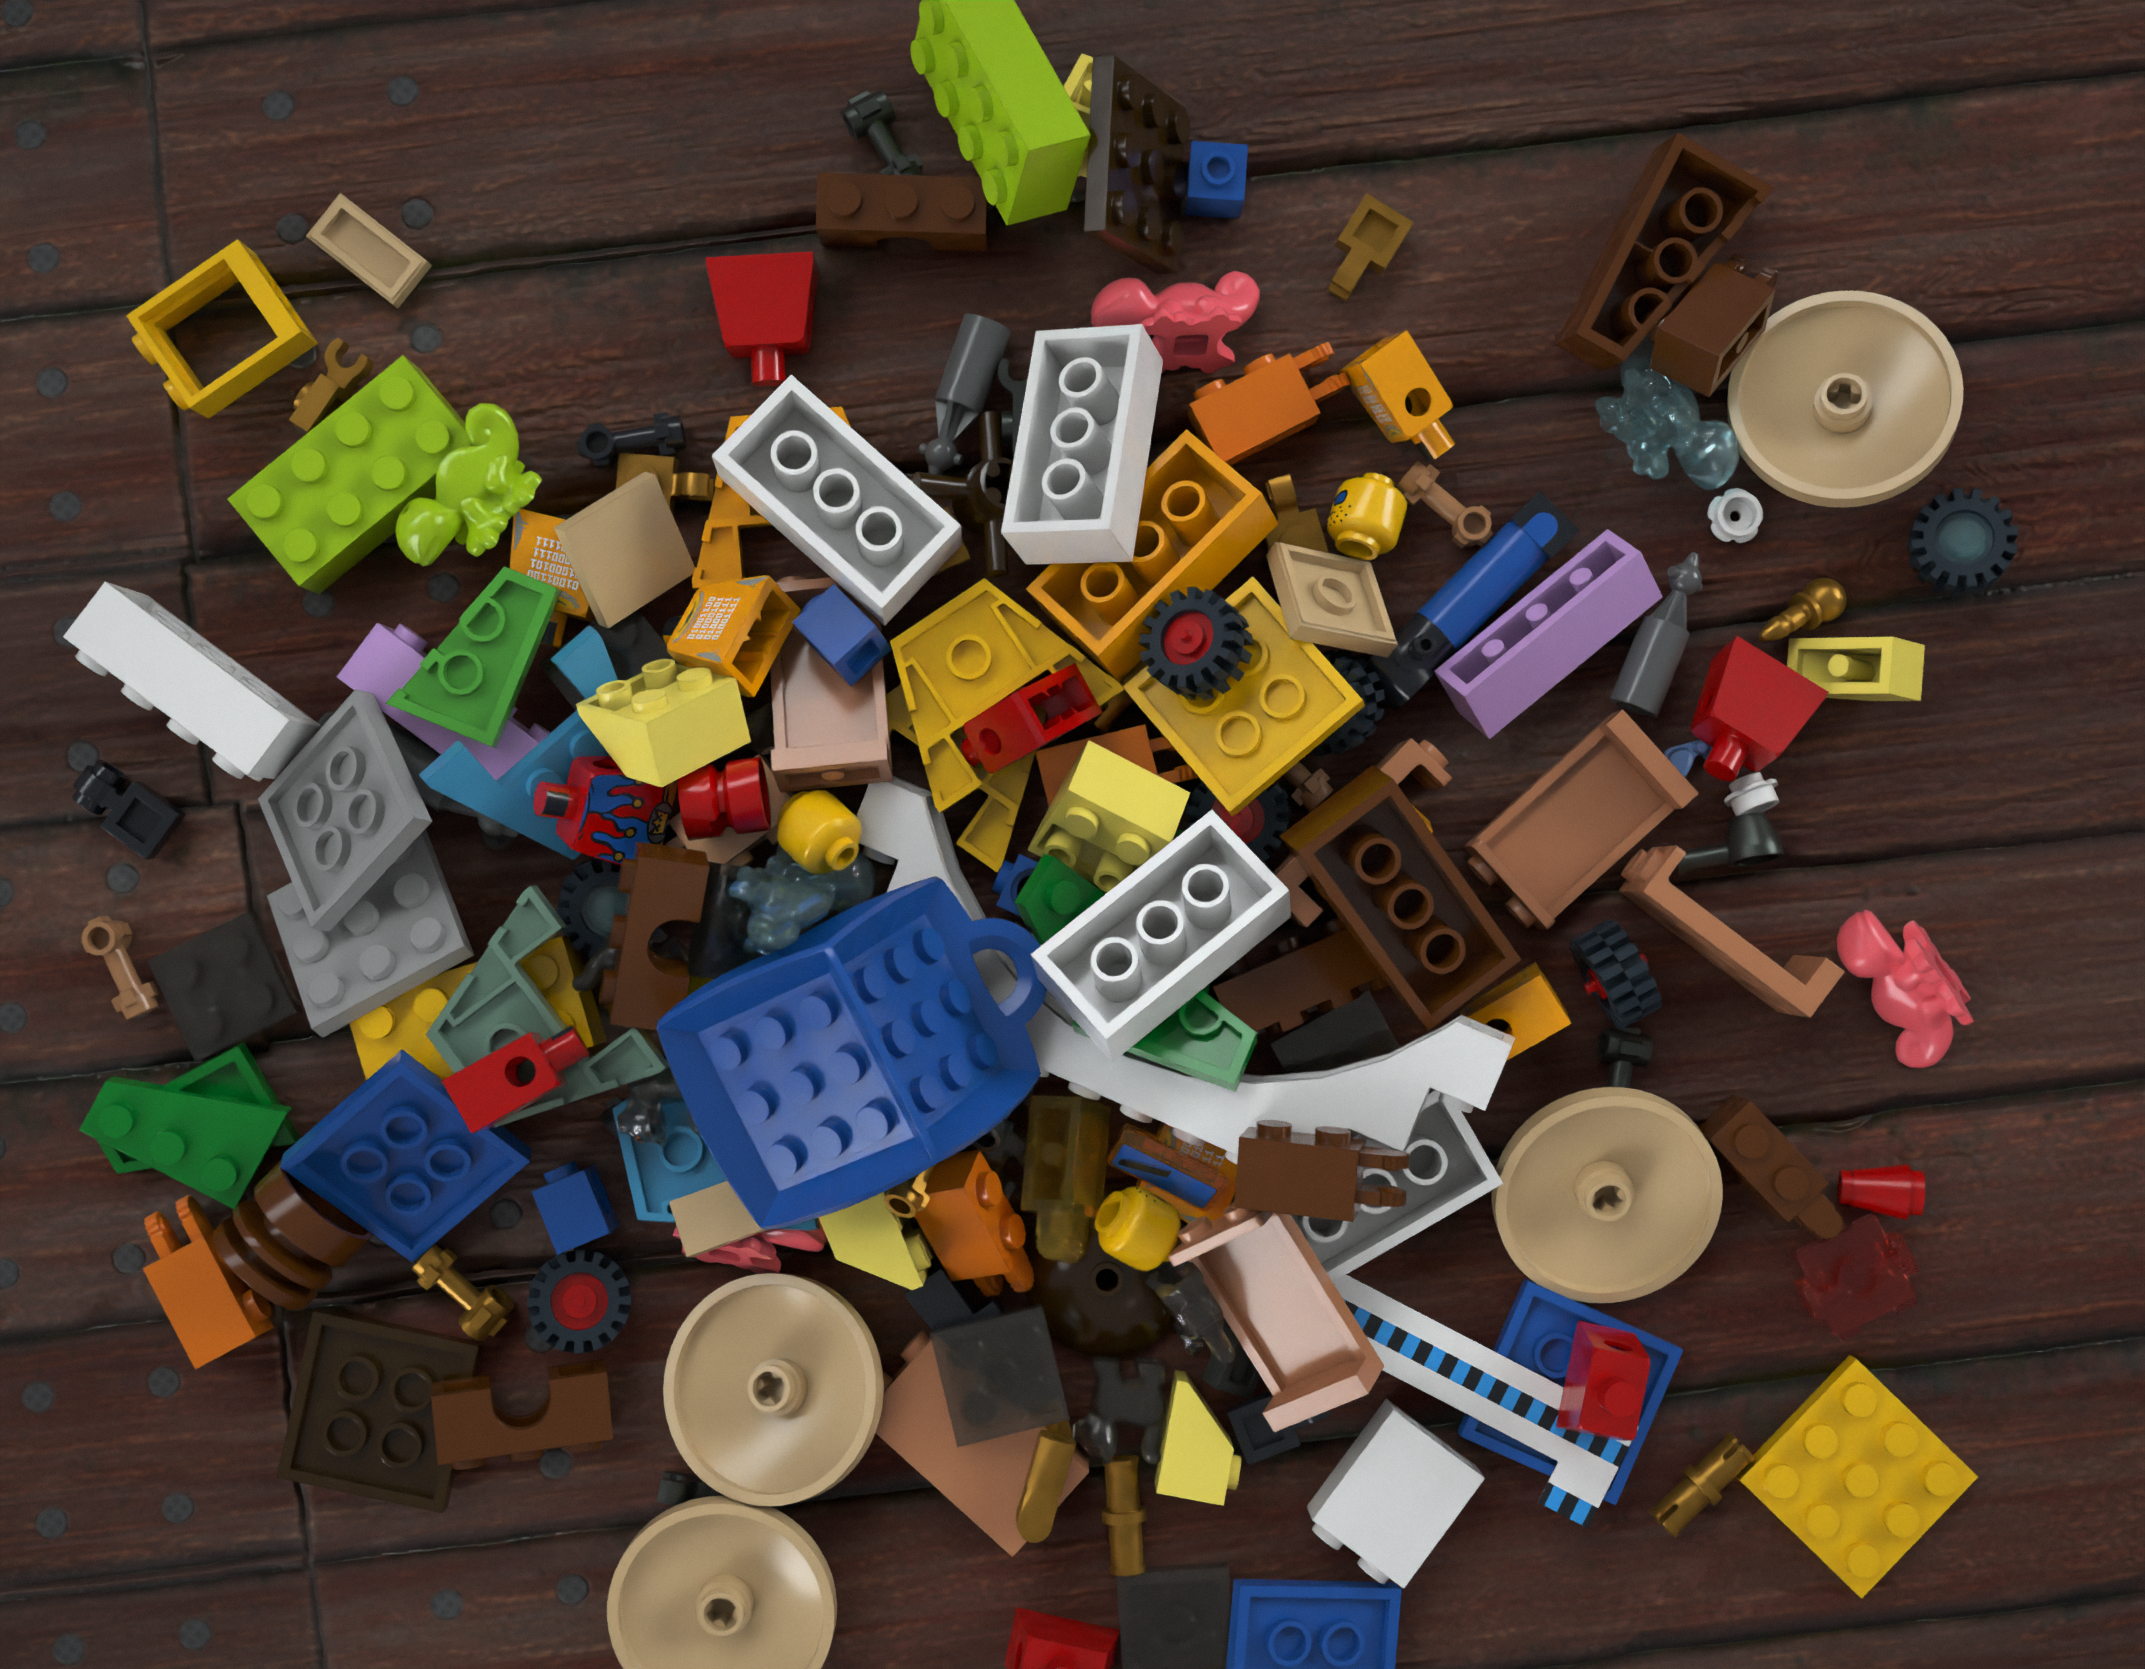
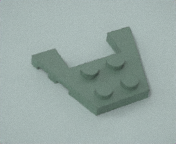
M537 885L529 886L522 892L516 901L518 904L504 925L499 926L488 942L489 947L472 972L467 973L426 1033L454 1073L527 1033L539 1032L543 1039L546 1040L567 1028L521 965L524 959L567 928V925ZM632 1027L594 1057L590 1058L588 1056L563 1070L562 1072L568 1082L567 1084L496 1124L494 1128L658 1074L670 1067L669 1063L644 1029ZM529 1059L518 1065L517 1073L520 1080L526 1083L535 1077V1067Z

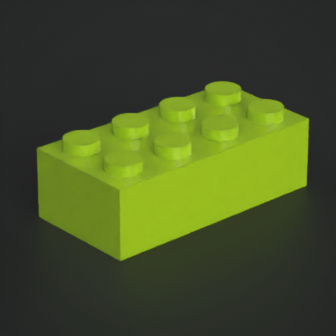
M921 0L919 4L920 19L917 33L910 48L912 62L916 71L921 75L924 74L932 88L941 116L949 119L955 130L963 157L967 161H972L978 172L987 201L991 205H996L1007 226L1067 210L1091 134L1015 0Z
M402 355L227 500L299 587L320 594L395 533L398 517L402 509L411 500L418 497L435 500L436 474L440 463L451 451L461 447L472 446L473 444L468 439L465 431V422L423 371Z

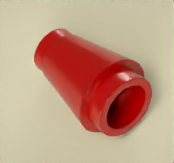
M1909 1164L1852 1169L1851 1171L1840 1170L1837 1187L1838 1203L1848 1204L1852 1207L1902 1220H1907L1909 1215L1921 1216L1925 1203L1924 1172L1910 1170Z

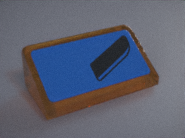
M1128 1124L1122 1126L1107 1156V1163L1201 1211L1209 1210L1228 1184L1227 1177L1223 1171Z

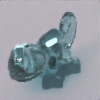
M1647 335L1628 358L1620 364V377L1624 387L1622 398L1605 396L1596 401L1595 407L1600 415V427L1607 433H1614L1619 440L1625 441L1627 453L1634 459L1633 470L1636 474H1648L1655 480L1666 476L1669 471L1667 451L1671 445L1683 470L1696 485L1705 490L1719 488L1729 481L1738 467L1739 443L1737 437L1725 422L1718 420L1701 421L1699 407L1692 391L1687 386L1650 369L1654 344L1649 342L1650 335Z
M778 844L776 856L768 858L765 869L760 867L753 869L749 866L739 868L737 880L729 888V895L746 900L752 911L748 920V937L743 949L747 952L757 951L760 954L769 955L776 949H783L794 944L799 938L800 930L810 929L813 923L824 918L831 909L842 913L868 901L876 884V871L872 861L861 851H858L854 861L846 868L839 871L833 870L827 874L814 875L803 869Z

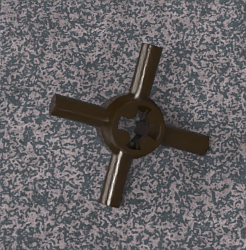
M988 411L979 415L981 462L973 466L964 478L916 472L912 482L929 497L951 499L954 516L960 525L970 532L984 534L986 575L998 578L1009 574L1007 540L1001 534L1013 460L1003 457L1001 414L995 411Z

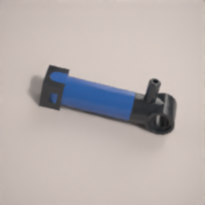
M1541 491L1537 492L1394 633L1398 645L1388 658L1372 655L1367 660L1369 664L1364 671L1367 674L1376 671L1380 678L1379 681L1372 683L1374 690L1384 689V700L1397 711L1435 674L1434 671L1446 662L1580 530Z

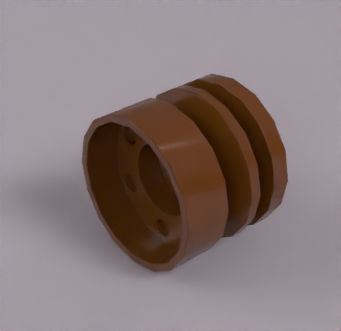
M280 1160L254 1187L257 1202L245 1200L233 1210V1217L224 1220L213 1231V1242L220 1256L232 1271L254 1291L286 1309L302 1311L317 1296V1289H323L333 1279L330 1265L343 1267L373 1234L280 1168Z

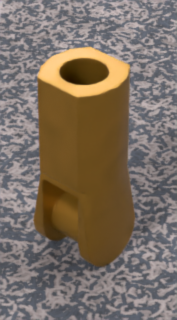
M1047 1430L1039 1431L1025 1479L1026 1485L1023 1488L1016 1510L1019 1535L1030 1543L1043 1541L1051 1532L1059 1503L1058 1498L1062 1495L1076 1446L1075 1440L1068 1436Z

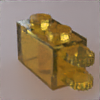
M1031 1096L1021 1210L1038 1215L1036 1227L1038 1239L1035 1242H1037L1036 1248L1039 1249V1254H1042L1043 1258L1054 1261L1059 1259V1262L1067 1264L1077 1263L1078 1260H1082L1083 1255H1086L1084 1252L1087 1249L1085 1243L1088 1242L1089 1221L1096 1220L1104 1198L1111 1108L1084 1097Z

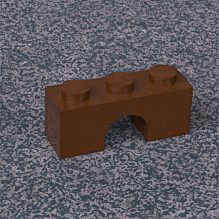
M818 172L816 231L822 246L878 248V240L908 237L925 240L931 243L934 250L988 251L989 202L985 197L980 177Z
M636 841L633 859L623 858L619 875L618 893L627 894L624 915L613 914L608 945L610 949L618 950L614 970L604 969L599 995V1004L608 1005L611 1025L657 1030L658 1020L687 997L690 980L687 962L659 956L649 947L648 941L654 930L665 922L684 920L700 923L710 867L706 851Z
M604 1359L547 1367L549 1380L548 1395L538 1409L525 1415H512L504 1412L497 1406L492 1396L490 1375L432 1383L431 1402L438 1465L451 1463L452 1469L464 1470L482 1466L486 1463V1458L509 1455L510 1460L526 1461L541 1457L544 1454V1449L567 1446V1451L587 1452L601 1447V1441L613 1440L608 1378Z

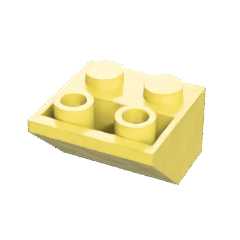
M660 659L649 662L642 667V673L628 680H616L605 683L596 689V695L576 704L579 716L625 776L658 787H664L751 742L737 679L712 673L709 668L705 667L691 668L679 665L672 659Z
M1088 740L1067 772L1029 845L1028 851L1040 857L1043 854L1056 857L1084 879L1108 893L1173 841L1190 792Z
M889 1189L851 1207L818 1217L836 1260L910 1290H915L924 1285L929 1267L931 1266L930 1259L934 1258L933 1250L921 1227L913 1230L909 1218L900 1217L886 1207L884 1198Z

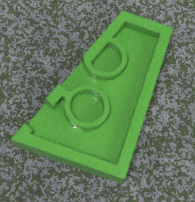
M504 566L459 618V624L437 649L433 648L420 663L421 667L402 689L398 688L385 704L490 747L497 748L562 590Z

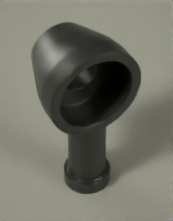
M1765 813L1744 814L1729 820L1725 843L1684 850L1686 854L1676 866V872L1679 877L1687 875V872L1721 866H1753L1780 859L1784 856L1781 840Z

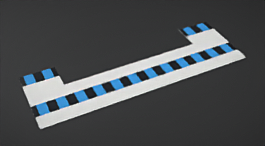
M1344 1275L1333 1282L1384 1364L1383 1371L1558 1461L1538 1503L1589 1528L1632 1441L1611 1440L1557 1428L1556 1422L1564 1387L1348 1275Z

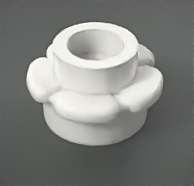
M1739 488L1729 489L1725 491L1724 496L1715 497L1710 503L1707 512L1708 518L1712 520L1711 531L1718 539L1724 542L1735 540L1737 543H1744L1751 540L1757 534V527L1763 520V509L1757 498L1746 490ZM1733 511L1738 512L1740 516L1736 522L1730 518V514Z
M1760 772L1743 776L1729 785L1732 793L1724 799V802L1728 807L1732 806L1735 816L1765 812L1780 802L1774 790L1778 782L1776 779L1765 781Z

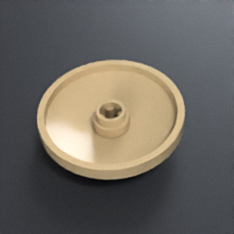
M1833 291L1812 295L1787 305L1771 315L1767 320L1765 331L1732 369L1727 400L1729 427L1739 453L1751 470L1772 488L1786 496L1805 503L1825 507L1846 508L1874 504L1892 498L1917 484L1933 470L1945 455L1954 438L1961 416L1964 390L1962 373L1958 359L1947 338L1932 321L1915 308L1891 297L1872 292Z
M1601 1087L1578 1091L1546 1105L1527 1119L1509 1140L1500 1156L1496 1172L1503 1184L1493 1189L1491 1194L1494 1220L1503 1245L1517 1267L1528 1278L1539 1286L1575 1301L1614 1303L1636 1299L1663 1288L1682 1275L1699 1258L1710 1242L1719 1221L1723 1200V1183L1717 1158L1710 1144L1698 1126L1681 1109L1669 1101L1645 1091L1625 1087Z
M764 1273L742 1277L719 1287L705 1297L687 1316L676 1334L667 1358L663 1385L664 1408L671 1436L681 1456L692 1471L704 1483L728 1498L741 1503L768 1507L783 1506L813 1498L842 1481L860 1462L873 1440L881 1417L884 1394L880 1355L874 1338L860 1314L843 1296L832 1288L811 1278L788 1273Z
M708 1496L680 1503L662 1512L645 1525L631 1541L619 1561L611 1581L607 1601L608 1631L613 1649L623 1669H821L830 1649L837 1619V1597L833 1576L824 1555L812 1537L793 1519L771 1506L750 1505L726 1496Z

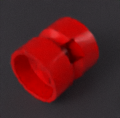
M760 757L728 761L723 771H718L713 764H707L678 779L680 812L685 834L689 841L722 837L728 827H731L737 834L771 830L769 789L764 764Z

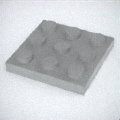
M358 689L352 692L258 798L311 928L326 931L333 929L432 822L374 693Z
M426 829L331 931L311 928L292 882L267 895L311 1029L322 1038L474 956Z

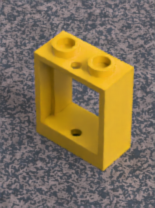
M238 239L126 315L137 331V334L131 339L138 351L151 365L154 366L159 363L169 379L163 383V386L172 400L183 411L190 408L208 419L318 344L257 254ZM240 281L277 335V338L204 388L166 331Z

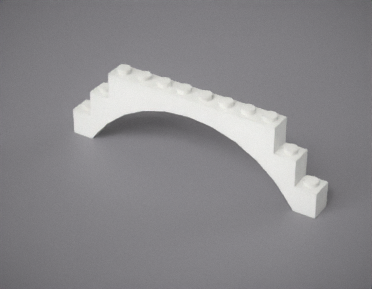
M893 776V781L868 784L857 814L862 827L859 843L864 845L862 853L871 859L893 865L896 859L899 860L887 892L936 876L946 883L972 921L986 919L960 869L943 812L939 813L935 807L932 792ZM986 949L973 954L972 956L981 978L995 1002L999 1004L1006 1000L1012 994L1017 982V971L1013 961L1005 953L995 949ZM1048 990L1040 1009L1025 1024L1040 1068V1077H1048L1049 1073H1052L1070 1081L1068 1088L1080 1096L1099 1100L1102 1095L1122 1104L1120 1111L1132 1119L1151 1123L1154 1118L1174 1127L1172 1134L1189 1144L1204 1146L1206 1141L1226 1150L1225 1157L1237 1164L1239 1137L1248 1127H1256V1123L1259 1120L1288 1122L1292 1124V1132L1315 1134V1128L1322 1126L1351 1129L1360 1133L1358 1139L1366 1140L1365 1146L1388 1150L1394 1148L1403 1152L1430 1088L1441 1092L1438 1099L1452 1108L1471 1113L1475 1106L1485 1111L1516 1037L1460 1015L1447 1024L1390 1053L1331 1070L1265 1076L1243 1074L1237 1091L1234 1092L1127 1051L1112 1063L1091 1038L1074 1032L1072 1027L1074 1019Z

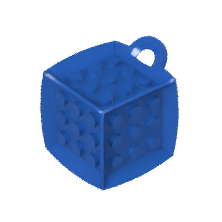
M934 876L897 888L858 904L808 930L778 950L724 973L684 998L658 1020L656 1029L670 1069L689 1113L721 1172L760 1228L767 1231L809 1221L851 1207L891 1189L981 1138L1001 1123L1027 1097L1039 1081L1041 1072L1025 1024L1040 1009L1047 993L1046 987L1038 980L1030 955L1040 945L1027 930L1013 922L997 918L972 921L946 883L941 878ZM986 949L999 950L1005 953L1016 967L1017 982L1015 989L1006 1000L999 1004L995 1002L985 986L972 956L979 951Z

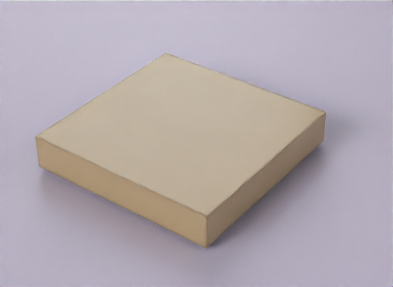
M643 472L554 527L598 625L606 628L615 625L694 573L695 566L659 482L655 474Z
M1280 542L1273 544L1266 554V558L1290 639L1389 657L1398 644L1371 562Z

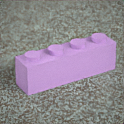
M1607 529L1434 672L1459 714L1490 739L1663 596L1642 553Z
M376 623L337 678L353 690L358 689L374 693L384 713L438 753L443 754L459 740L491 776L498 780L550 734L549 731L537 723H534L529 730L515 720L512 716L518 709L514 706L497 748H494L385 704L398 688L402 689L421 667L420 663L428 655L423 652L428 642L401 623L395 630Z

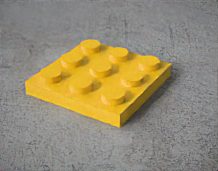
M1251 577L1225 599L1247 620L1249 627L1245 630L1252 634L1253 645L1243 646L1252 654L1250 663L1247 664L1239 661L1237 668L1245 674L1239 681L1231 675L1226 679V682L1231 687L1230 690L1222 694L1215 688H1212L1214 696L1212 699L1204 700L1196 695V700L1186 699L1153 678L1147 671L1149 666H1146L1122 686L1232 817L1365 706L1363 699L1313 643L1290 639L1281 607L1254 577Z
M1851 1355L1832 1372L1753 1455L1755 1460L1735 1476L1861 1599L1978 1478L1962 1460L1864 1365Z

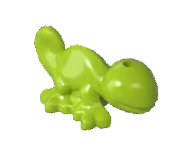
M480 403L469 409L466 416L465 431L473 445L451 451L440 463L436 474L435 500L418 497L411 500L402 509L396 523V539L404 555L415 564H420L423 567L432 564L454 537L459 544L464 545L466 543V549L471 555L475 557L480 556L486 549L495 547L500 533L507 527L508 520L521 507L528 505L534 498L535 490L541 483L542 478L532 471L522 474L525 465L517 460L519 440L515 424L507 411L495 404Z

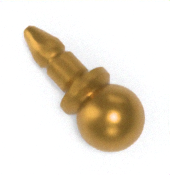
M1818 578L1811 581L1802 592L1790 598L1787 610L1767 622L1759 633V639L1763 642L1782 639L1800 627L1812 630L1818 627L1821 622H1829L1841 615L1846 606L1847 598L1844 588L1837 581L1830 578Z

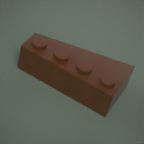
M1680 133L1675 134L1659 145L1650 156L1555 345L1601 371L1625 361L1672 307V303L1689 284L1695 281L1707 267L1706 264L1724 243L1733 237L1744 224L1743 221L1757 205L1766 199L1774 187Z
M1336 917L1318 925L1321 935L1311 940L1300 943L1298 936L1294 935L1266 947L1270 957L1251 965L1248 964L1245 956L1241 957L1220 974L1217 979L1211 982L1210 992L1213 999L1252 1028L1257 1035L1263 1032H1267V1035L1279 1031L1280 1033L1303 1024L1309 1018L1308 1014L1319 1010L1320 1013L1337 1009L1361 997V992L1371 988L1372 991L1389 985L1340 918Z

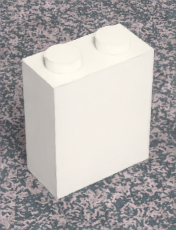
M1385 1399L1307 1505L1311 1519L1315 1522L1312 1531L1332 1548L1339 1550L1344 1544L1358 1554L1360 1559L1357 1564L1376 1581L1385 1584L1390 1578L1404 1589L1484 1481L1485 1477L1474 1463L1388 1399Z

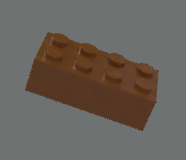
M1375 766L1369 767L1280 835V838L1405 1009L1428 1031L1521 961V958L1393 778Z

